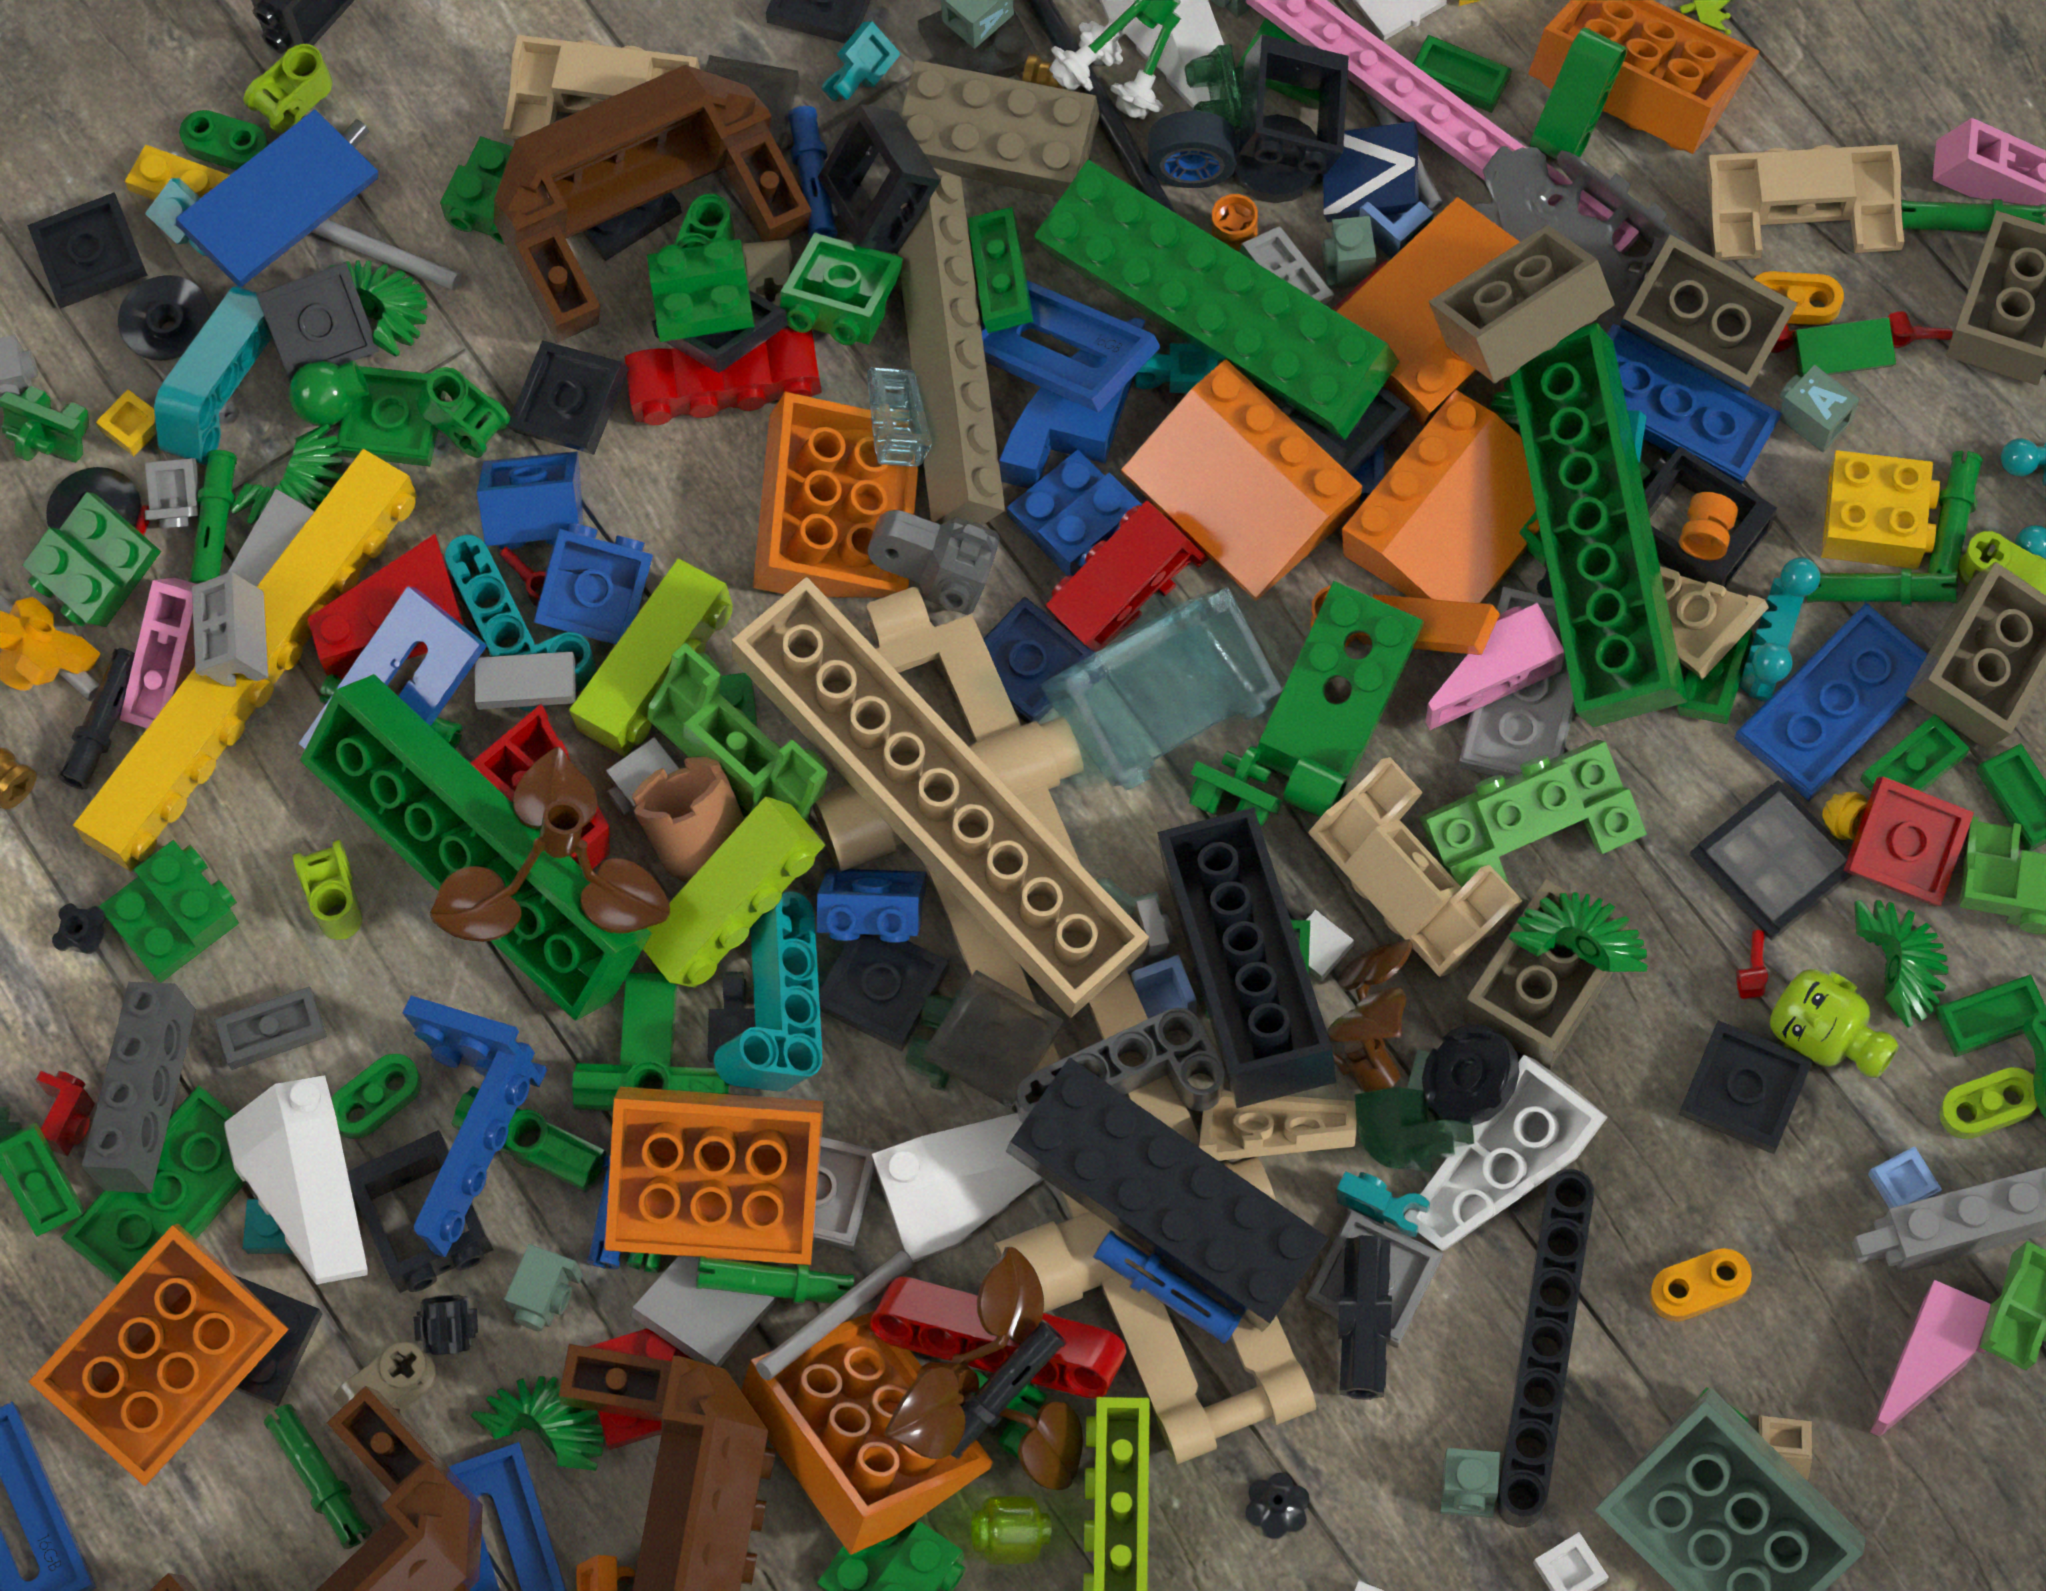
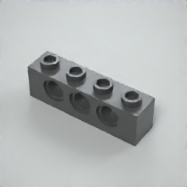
M128 982L82 1163L85 1171L104 1191L152 1193L196 1013L195 1007L174 983Z

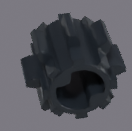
M453 1294L423 1299L420 1302L421 1311L416 1312L417 1316H413L415 1341H423L424 1352L440 1355L456 1354L470 1350V1347H472L471 1338H475V1333H478L477 1308H469L468 1297Z

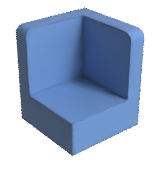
M1420 201L1406 213L1383 215L1371 203L1366 202L1360 207L1359 217L1370 216L1374 244L1392 259L1433 220L1434 213Z
M1179 955L1137 969L1131 973V981L1148 1019L1173 1008L1187 1009L1197 1017V1000Z

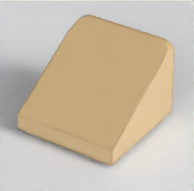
M1759 1415L1757 1432L1808 1481L1812 1463V1421Z

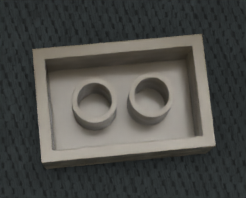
M1996 210L1946 357L2038 386L2046 367L2045 225Z
M1548 224L1429 301L1447 347L1493 383L1514 374L1519 367L1542 352L1554 348L1559 341L1582 326L1592 323L1600 314L1615 305L1598 259Z
M1670 234L1625 313L1620 327L1746 394L1798 303Z
M1994 562L1971 578L1905 695L1932 714H1936L1941 720L1985 749L2011 735L2046 673V595L1997 562Z
M1545 879L1526 909L1529 908L1544 913L1540 900L1545 897L1554 902L1560 909V893H1566L1570 901L1572 894ZM1610 917L1607 922H1610L1615 919ZM1518 923L1511 930V932L1525 931ZM1625 926L1621 931H1623V930H1632V929L1629 928V927H1627V926ZM1509 933L1468 995L1463 1019L1471 1024L1490 1027L1509 1039L1515 1051L1537 1060L1550 1070L1613 972L1601 971L1594 964H1589L1584 959L1578 957L1566 945L1555 943V947H1550L1549 952L1535 956L1509 940Z

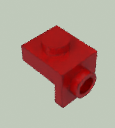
M40 1071L35 1079L46 1094L56 1098L40 1129L52 1151L68 1157L74 1144H80L86 1136L90 1125L89 1115L96 1103L85 1091L84 1087L86 1084L81 1079L64 1071H58L56 1076Z

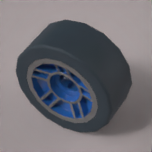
M1192 110L1172 113L1160 118L1152 125L1148 135V166L1151 174L1161 182L1181 188H1204L1222 183L1234 173L1237 165V135L1234 126L1225 118L1210 112Z

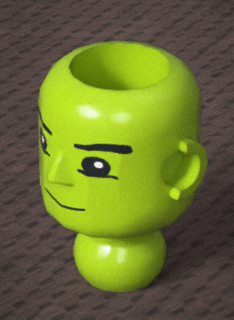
M1806 969L1800 972L1780 996L1769 1020L1770 1028L1775 1036L1785 1043V1048L1805 1055L1816 1064L1825 1067L1836 1066L1845 1057H1848L1856 1063L1858 1070L1863 1075L1870 1078H1878L1883 1074L1899 1048L1896 1039L1889 1033L1884 1031L1875 1032L1867 1027L1871 1015L1865 999L1855 992L1857 986L1834 971H1831L1829 975L1818 969Z

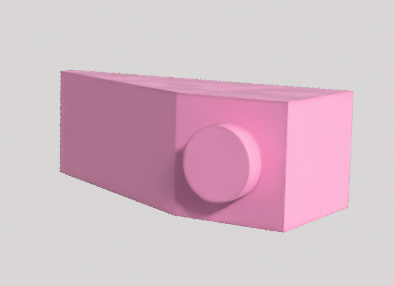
M1971 118L1936 140L1933 181L1969 197L1988 200L2002 199L2003 202L2023 205L2045 204L2046 206V150Z
M175 577L152 580L120 716L121 721L148 728L195 667L192 586L197 584Z
M1538 603L1525 609L1521 606L1513 607L1498 617L1483 654H1468L1429 701L1425 721L1429 730L1561 672L1565 655L1564 649Z
M1936 1280L1933 1281L1924 1297L1870 1433L1879 1437L1964 1368L1976 1351L1985 1354L1986 1350L1980 1348V1343L1990 1303Z

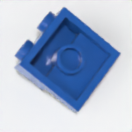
M1077 449L1006 508L1007 516L1067 576H1074L1086 563L1085 557L1088 552L1100 541H1108L1120 528L1119 522L1125 513L1136 505L1142 506V504L1110 472L1104 475Z
M570 522L568 531L557 529L533 622L616 645L637 616L653 554L642 552L644 542L617 535L613 544L596 539L597 529Z
M828 868L817 893V933H829L830 938L844 941L858 939L860 934L880 935V940L886 942H904L909 940L910 936H918L922 924V902L926 893V871L847 869L839 872L837 868Z

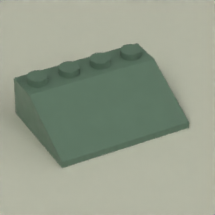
M1711 1387L1663 1434L1594 1509L1676 1591H1825L1863 1555L1866 1538Z

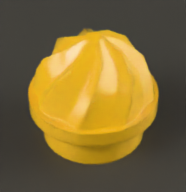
M1858 792L1835 793L1830 800L1826 801L1822 817L1825 825L1831 830L1834 837L1840 840L1855 839L1868 803L1864 795Z

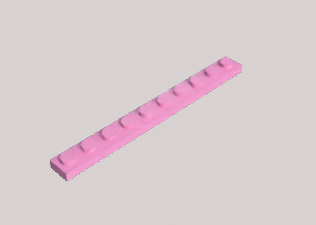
M1246 0L1249 6L1300 44L1349 56L1348 79L1405 122L1414 121L1420 133L1483 180H1485L1483 174L1484 167L1501 146H1507L1512 151L1522 147L1526 148L1329 1ZM1546 163L1548 176L1556 185L1573 183ZM1581 191L1577 209L1580 214L1595 217L1600 221H1608L1614 212L1586 191ZM1558 194L1552 195L1548 199V205L1555 206L1563 196ZM1624 221L1612 234L1613 245L1624 255L1638 239L1639 231Z

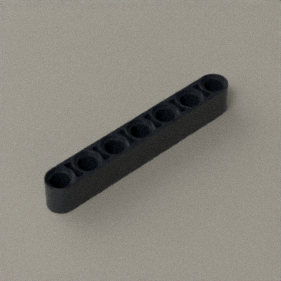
M1564 1169L1557 1172L1551 1178L1543 1204L1497 1495V1510L1500 1517L1508 1525L1516 1528H1526L1535 1524L1541 1517L1548 1498L1594 1200V1186L1590 1178L1585 1173L1576 1169ZM1562 1190H1572L1580 1196L1582 1203L1576 1207H1567L1562 1205L1555 1195ZM1562 1238L1568 1240L1573 1245L1575 1252L1569 1256H1558L1550 1250L1548 1243L1553 1239ZM1548 1287H1555L1565 1294L1567 1302L1561 1306L1548 1305L1542 1300L1540 1292ZM1539 1337L1551 1338L1557 1343L1559 1352L1553 1356L1540 1355L1534 1350L1532 1342ZM1531 1387L1543 1388L1550 1394L1552 1402L1544 1407L1533 1406L1526 1400L1524 1392ZM1524 1437L1537 1439L1541 1443L1544 1453L1537 1458L1525 1457L1518 1451L1516 1442ZM1516 1488L1529 1490L1535 1497L1536 1505L1528 1510L1518 1509L1510 1503L1508 1493Z

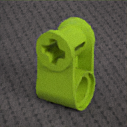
M310 44L295 45L264 74L252 81L244 93L243 101L250 110L261 112L269 120L270 127L276 133L283 134L329 94L333 85L332 77L322 54L316 47ZM314 70V71H313L312 73H310L309 75L301 76L302 74H304V73L307 72V71Z
M1993 531L1980 532L1970 540L1967 552L1961 557L1958 567V576L1965 586L1974 577L1973 574L1976 569L1981 572L1994 562H1997L2046 595L2045 558L2026 551L2004 538L2001 534ZM1991 545H1995L1996 547L1993 553L1988 551Z
M334 840L332 847L304 856L300 852L292 854L295 869L307 897L309 908L323 934L335 940H343L353 936L360 929L363 920L352 882L354 881L352 870L341 840ZM340 904L346 905L341 913L334 916L326 915L331 907Z

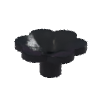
M1276 1473L1268 1481L1257 1480L1251 1484L1248 1494L1251 1502L1245 1511L1246 1519L1251 1525L1261 1527L1264 1535L1272 1540L1282 1538L1287 1531L1299 1532L1304 1528L1307 1521L1304 1510L1310 1501L1309 1493L1305 1488L1294 1485L1291 1477L1284 1473ZM1280 1499L1283 1503L1276 1505L1273 1501Z

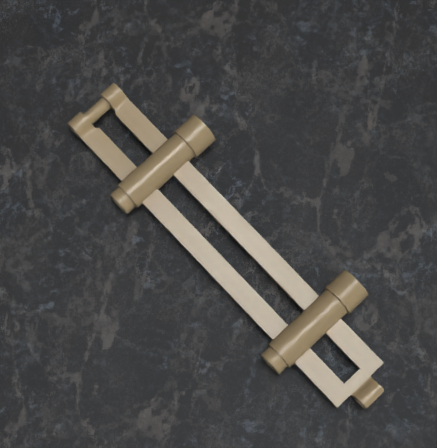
M911 587L868 603L866 607L871 619L868 622V627L878 646L876 650L898 673L932 660L940 659L975 741L974 744L968 745V747L1081 865L1049 792V789L1060 785L1061 779L1078 774L1084 770L1078 744L1065 717L1061 716L1042 724L1033 721L1023 726L1020 725L972 614L934 627L929 620L925 604L916 587ZM850 784L826 792L813 804L825 844L839 872L896 851V846L905 843ZM924 863L1018 1087L1021 1081L1029 1074L1060 1060L1020 964ZM1127 969L1087 1003L1103 1040L1148 1019ZM1129 1051L1122 1054L1119 1060L1126 1066L1136 1067L1144 1063L1145 1058L1137 1052ZM1167 1075L1126 1094L1133 1102L1199 1147L1200 1137L1187 1107L1179 1099ZM1039 1096L1031 1098L1032 1103L1038 1102L1040 1099ZM1258 1157L1242 1158L1232 1163L1228 1160L1220 1161L1276 1201L1269 1178ZM1064 1192L1062 1194L1072 1219L1057 1225L1054 1221H1050L994 1243L997 1259L1001 1257L1005 1247H1014L1034 1267L1044 1295L1043 1313L1082 1299L1083 1292L1098 1286L1102 1287L1144 1390L1150 1400L1166 1448L1175 1465L1216 1450V1438L1264 1419L1270 1418L1276 1426L1316 1410L1314 1395L1308 1379L1292 1352L1277 1315L1263 1332L1242 1318L1231 1335V1340L1246 1372L1254 1375L1257 1387L1203 1408L1196 1397L1198 1383L1164 1303L1143 1289L1139 1293L1130 1288L1131 1281L1112 1270L1100 1260L1093 1258L1094 1253L1110 1230L1148 1256L1150 1253ZM1125 1259V1262L1153 1280L1151 1273L1130 1259Z

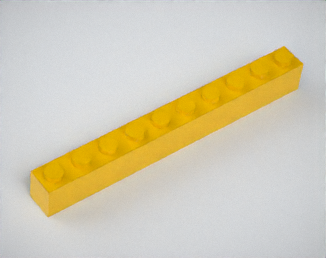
M362 449L257 586V588L264 591L268 678L254 681L246 678L244 674L233 673L236 676V686L230 687L220 684L207 675L200 676L196 673L194 667L73 824L85 844L130 872L139 861H145L152 854L160 833L169 822L173 823L181 816L189 795L198 784H203L210 778L216 767V760L227 746H232L239 740L245 729V722L256 708H261L268 702L274 691V684L285 670L292 669L299 661L303 652V646L312 636L308 617L355 587L359 580L360 571L370 558H376L383 551L388 535L399 521L406 520L412 513L417 494L409 475L367 450Z

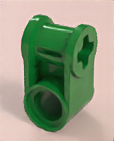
M442 367L433 371L417 397V407L424 419L431 422L448 436L461 451L474 458H480L486 452L488 441L498 430H505L510 421L508 412L499 402L483 393L466 379L461 372L454 368ZM433 390L445 391L452 401L445 402L438 399ZM479 424H483L479 429H476Z

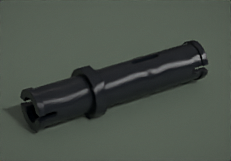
M123 648L114 649L111 661L96 691L82 726H77L72 734L73 747L62 771L58 775V778L63 783L81 790L88 789L89 781L101 754L107 753L112 741L109 736L123 707L134 661V652Z
M1041 1320L1037 1328L1004 1361L977 1392L971 1390L964 1397L966 1404L962 1409L966 1420L965 1430L960 1443L951 1454L953 1457L960 1459L967 1448L989 1425L995 1427L1002 1420L999 1414L1033 1380L1035 1375L1067 1344L1062 1335L1049 1323Z

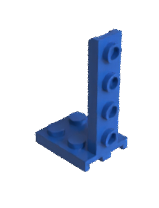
M411 995L402 1013L414 1027V1035L425 1042L431 1049L432 1058L452 1068H458L460 1063L474 1067L476 1072L485 1077L414 1224V1231L428 1244L430 1250L436 1255L446 1257L452 1243L456 1242L463 1232L465 1215L473 1198L478 1196L485 1186L486 1171L495 1152L499 1151L506 1142L508 1125L517 1106L522 1105L526 1100L530 1085L540 1087L547 1068L544 1065L531 1062L535 1052L529 1044L517 1043L515 1041L519 1033L517 1027Z

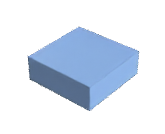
M1915 1146L1870 1169L1868 1173L1889 1209L1938 1196L1942 1191Z

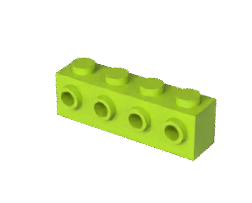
M678 558L569 709L577 730L624 757L627 756L634 745H640L651 729V722L648 720V705L666 678L672 654L685 643L696 653H705L706 643L715 630L720 631L728 623L732 614L733 603L726 583Z
M765 796L669 903L670 916L665 922L647 928L652 934L643 948L644 952L670 983L696 988L714 975L717 964L731 949L745 941L749 935V929L762 914L772 910L780 902L782 892L792 881L812 867L815 856L822 850L825 844L791 804Z
M1097 1397L1096 1416H1086V1448H1096L1095 1468L1085 1469V1500H1095V1520H1085L1084 1552H1094V1573H1084L1083 1591H1148L1149 1398Z

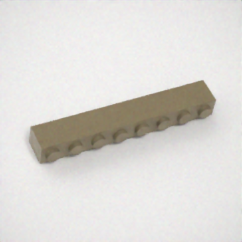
M934 168L941 181L898 252V256L903 258L900 276L931 522L940 525L954 517L983 525L1004 512L1005 505L962 181L960 176ZM903 204L900 208L906 207L907 204Z

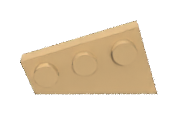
M1660 566L1679 662L1703 680L1769 607L1765 599L1750 594L1748 597L1727 591L1724 586L1709 581L1707 584L1682 577L1679 572Z
M1222 1091V1097L1218 1104L1209 1110L1203 1111L1199 1148L1216 1160L1222 1161L1355 1147L1358 1101L1283 1096L1236 1108L1232 1092Z

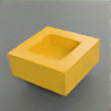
M129 389L96 421L102 433L133 457L157 433L154 408Z

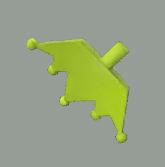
M1693 0L1692 3L1679 6L1681 14L1696 10L1700 23L1722 31L1725 35L1731 34V30L1726 29L1721 23L1725 19H1729L1731 15L1730 13L1724 14L1720 11L1731 0Z

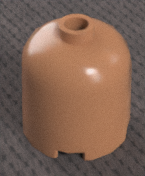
M709 757L687 758L684 760L686 768L676 770L668 775L664 768L655 771L639 785L632 796L636 805L634 814L664 868L672 877L686 883L689 882L744 821V816L720 763Z

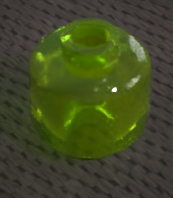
M993 1496L986 1498L980 1510H974L972 1514L971 1540L973 1549L976 1553L981 1552L986 1562L991 1565L1034 1563L1041 1552L1042 1545H1049L1051 1541L1050 1516L1048 1513H1041L1038 1503L1032 1496Z

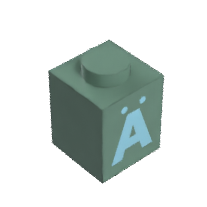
M941 0L943 22L973 48L979 46L1014 15L1013 0Z
M1814 365L1803 377H1800L1798 374L1793 376L1781 391L1779 397L1783 402L1780 409L1782 415L1779 420L1821 452H1824L1853 421L1860 398Z

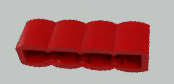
M790 327L783 328L720 373L713 371L676 348L646 349L624 356L625 365L629 368L627 380L635 422H645L648 425H662L681 414L692 415L696 418H708L728 407L753 411L762 408L766 403L780 400L785 392L807 397L822 393L812 329L801 333Z

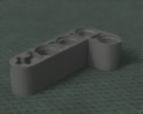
M1173 1008L1029 1074L1018 1086L1017 1113L1019 1120L1023 1124L1037 1104V1102L1032 1103L1031 1098L1035 1096L1042 1097L1069 1057L1123 1095L1167 1075L1182 1103L1196 1111L1209 1110L1218 1104L1222 1097L1225 1070L1196 1015L1184 1008ZM1180 1030L1187 1033L1191 1040L1179 1046L1169 1043L1164 1036L1170 1031ZM1133 1051L1141 1054L1145 1061L1139 1066L1129 1067L1122 1064L1119 1057L1125 1052ZM1198 1073L1206 1074L1211 1077L1214 1084L1207 1089H1196L1190 1085L1188 1078Z

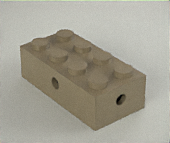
M915 60L901 118L933 168L963 178L1062 197L1085 162L1089 160L1100 112L1095 95Z

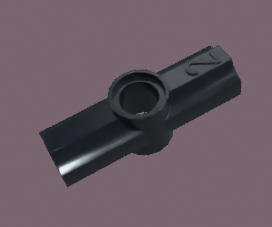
M1359 1235L1354 1238H1346L1344 1293H1340L1338 1339L1342 1340L1339 1395L1352 1399L1371 1400L1373 1398L1384 1397V1388H1386V1342H1390L1392 1316V1295H1388L1391 1240H1385L1378 1236Z

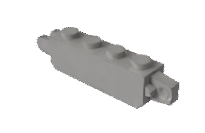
M2046 1167L1890 1208L1885 1217L1875 1220L1874 1226L1876 1230L1854 1237V1242L1851 1243L1857 1263L1886 1258L1888 1266L1896 1265L1898 1271L1907 1272L2045 1235Z

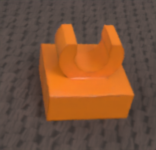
M596 1555L576 1565V1591H617V1580L627 1581L635 1577V1570L626 1566L617 1568V1556Z

